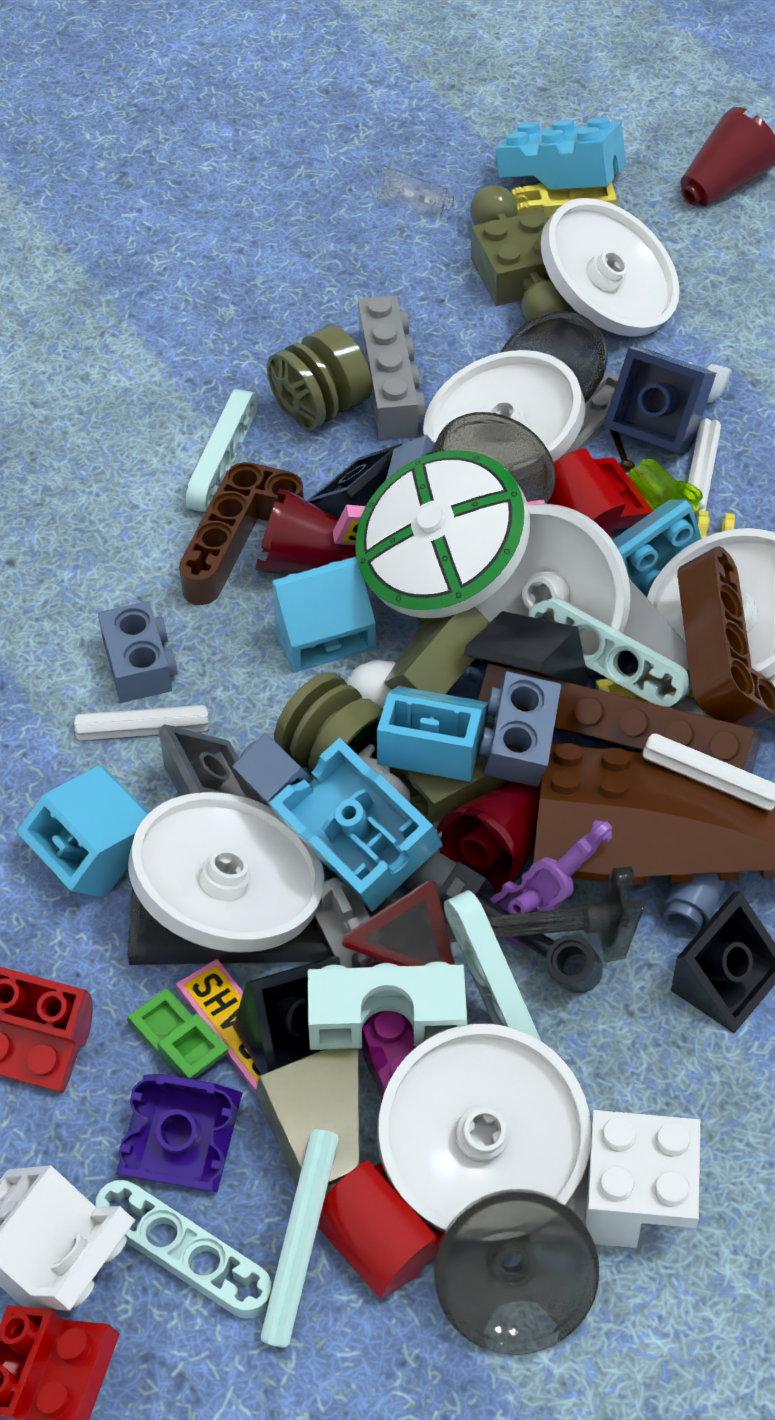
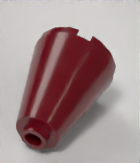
M732 107L722 115L681 178V193L688 203L692 205L699 203L705 207L774 168L775 135L762 118L756 115L751 119L743 114L747 109L742 107Z
M279 489L278 500L284 503L277 501L274 503L261 548H263L262 552H268L266 561L257 559L255 570L265 573L297 574L328 565L332 562L356 557L354 545L334 543L333 530L339 519L291 491Z
M542 780L539 787L511 781L449 811L437 826V834L442 831L444 842L443 846L439 848L440 853L456 863L458 861L485 877L496 889L495 894L501 892L502 885L508 881L515 883L535 848Z

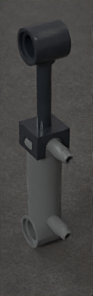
M436 851L401 884L414 893L428 885L434 887L446 936L450 932L451 927L445 914L444 902L469 890L481 903L490 924L546 958V966L550 975L565 990L573 993H584L593 990L601 980L603 974L602 961L597 952L584 938L570 935L563 936L555 941L521 919L513 917L508 911L490 901L496 889L485 877L459 861L456 863L439 851ZM332 871L331 875L327 880L332 878H340ZM430 925L427 933L429 936L427 941L431 944V946H434L435 942L432 933V928ZM576 954L586 957V964L580 973L576 975L564 974V964L569 957Z

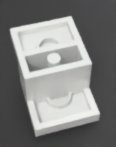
M593 1110L590 1155L583 1177L567 1203L553 1217L531 1230L530 1238L637 1248L642 1223L697 1228L699 1220L701 1119Z
M51 1165L8 1169L0 1179V1287L24 1307L70 1311L71 1308L79 1306L90 1295L95 1284L92 1279L102 1265L114 1259L121 1252L127 1241L125 1234L135 1219L121 1206H94Z

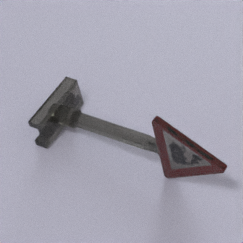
M631 866L612 869L602 901L599 903L583 904L582 908L489 916L487 918L496 938L584 930L586 934L597 933L606 962L626 958L643 913L644 905L642 900L627 901L626 896L634 877ZM428 880L343 936L342 945L345 948L397 966H424L427 963L437 961L455 965L450 943L457 942L448 920L444 918L436 882Z

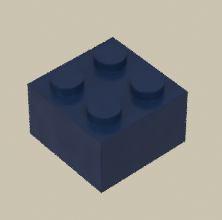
M643 347L628 348L603 427L676 453L687 452L693 445L717 373Z

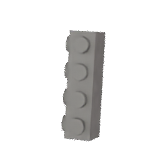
M397 295L358 299L359 335L363 356L372 377L370 397L378 440L418 437V417L425 416V401L423 392L416 393L415 390L420 388L419 370L417 364L410 365V361H414V346L412 337L405 338V335L409 334L407 311H400Z

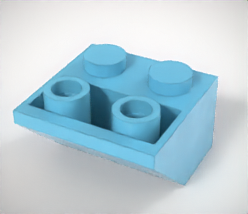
M668 500L612 541L623 558L628 577L647 598L654 580L665 565L683 549L702 538L692 505L687 500Z
M356 557L332 562L325 566L297 574H290L272 581L276 633L293 673L376 649V622L365 581L361 575Z
M397 686L387 694L377 728V765L471 782L481 736L487 719L488 703Z
M98 765L43 794L16 832L70 891L104 898L127 870L129 853L136 830L150 812L104 766Z

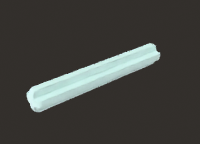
M313 1129L310 1133L260 1336L261 1341L268 1345L285 1348L290 1343L339 1140L338 1135L331 1131Z

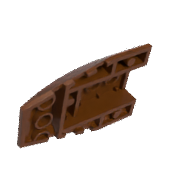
M572 743L551 744L548 767L544 775H542L533 863L544 857L558 861L582 836L591 832L593 822L598 820L608 821L612 826V839L608 842H601L598 850L571 875L572 879L635 885L647 884L648 876L669 875L671 883L691 882L692 874L717 873L719 880H738L739 872L759 871L762 878H775V807L772 811L761 809L645 760L643 753L628 752L620 748L598 749L579 747Z

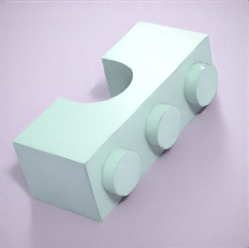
M437 961L427 963L424 966H397L391 963H382L366 968H346L341 965H328L321 969H308L310 1050L362 1048V1028L364 1023L373 1014L381 1011L398 1012L410 1021L414 1034V1047L445 1030L458 1026H467L464 964L450 965Z

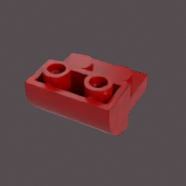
M586 448L570 452L555 461L544 472L535 489L545 504L568 507L584 514L597 523L610 538L615 529L632 527L654 511L614 457L593 459Z
M0 967V1076L64 1093L70 1080L80 1046H85L89 1037L93 1014L91 994L84 989Z
M369 1160L364 1161L351 1170L329 1191L324 1198L318 1228L379 1299L418 1277L426 1262L463 1241L461 1238L448 1235L425 1223L391 1186L382 1162L373 1166Z
M8 1305L0 1323V1420H89L120 1334L110 1324L63 1320L53 1309Z

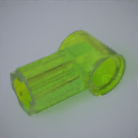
M643 459L639 465L631 469L628 477L653 510L668 500H687L692 505L694 515H696L703 498V494L698 488L687 482L676 480L655 459Z

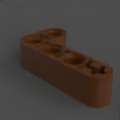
M250 462L237 463L230 467L179 564L182 593L188 602L194 605H205L218 598L257 519L269 521L275 501L284 503L278 500L280 488L289 490L304 499L303 482L297 474Z
M720 546L715 547L680 566L677 571L691 688L697 704L706 714L717 720L750 728L775 716V686L768 678L752 668L738 570L730 554Z

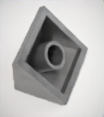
M166 724L159 729L164 767L179 796L192 793L219 792L243 796L263 803L258 792L232 767L239 760V757L229 740Z

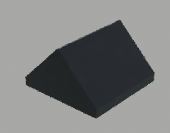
M402 443L357 458L307 501L337 519L340 518L346 505L366 506L372 495L386 481L393 450L401 446Z
M502 611L465 647L464 655L486 663L587 687L588 675L577 626Z
M734 891L678 955L671 987L673 993L733 1033L740 1028L775 985V942L741 891Z
M338 956L246 982L233 1028L261 1075L325 1050H310L308 969H321L328 965H341Z

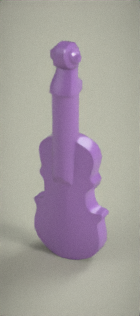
M595 820L592 824L591 832L582 836L558 861L548 857L533 863L529 871L522 875V883L520 885L508 881L502 885V891L494 895L490 901L508 911L513 917L521 919L540 932L548 927L546 922L547 911L555 910L563 900L571 896L573 892L571 875L598 850L601 842H608L612 839V826L608 821ZM495 927L498 930V932L510 943L517 946L524 945L521 942L514 939L513 937L506 934L505 932L501 931L497 927Z

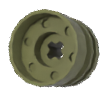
M332 324L324 326L304 337L301 344L294 343L286 347L285 350L271 355L266 364L268 381L279 406L285 413L291 414L296 422L306 431L314 430L322 426L324 422L334 419L338 411H348L369 399L372 392V377L360 348L349 334Z
M325 672L310 679L287 702L278 718L274 731V741L301 768H309L311 775V772L318 764L319 756L339 737L357 755L368 745H374L375 750L371 758L377 759V728L383 708L371 699H362L360 692L352 685H348L336 673Z

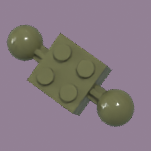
M499 185L486 186L475 194L470 205V215L475 224L471 226L470 258L495 306L522 300V314L532 327L539 330L556 329L568 318L571 306L554 286L543 262L541 235L548 218L543 210L517 216V201L508 189Z

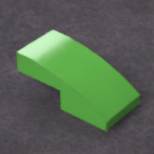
M165 988L127 1016L131 1027L182 1078L194 1080L229 1053V1047L198 1013L192 1016L168 988Z

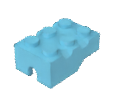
M598 117L588 120V126H577L574 124V120L565 119L553 122L552 128L542 129L541 126L539 127L538 122L521 123L495 148L499 178L535 176L550 190L607 187L614 179V174L619 173L626 165L622 122H610L608 117Z
M339 737L319 756L318 764L311 772L314 779L310 783L303 779L297 784H289L269 804L277 816L373 912L443 845L434 826L381 774L371 769Z

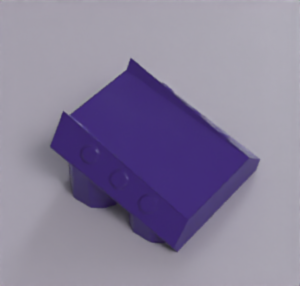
M165 1074L143 1075V1079L132 1089L130 1105L133 1115L127 1135L121 1141L119 1150L120 1161L116 1174L218 1193L243 1092L211 1082Z

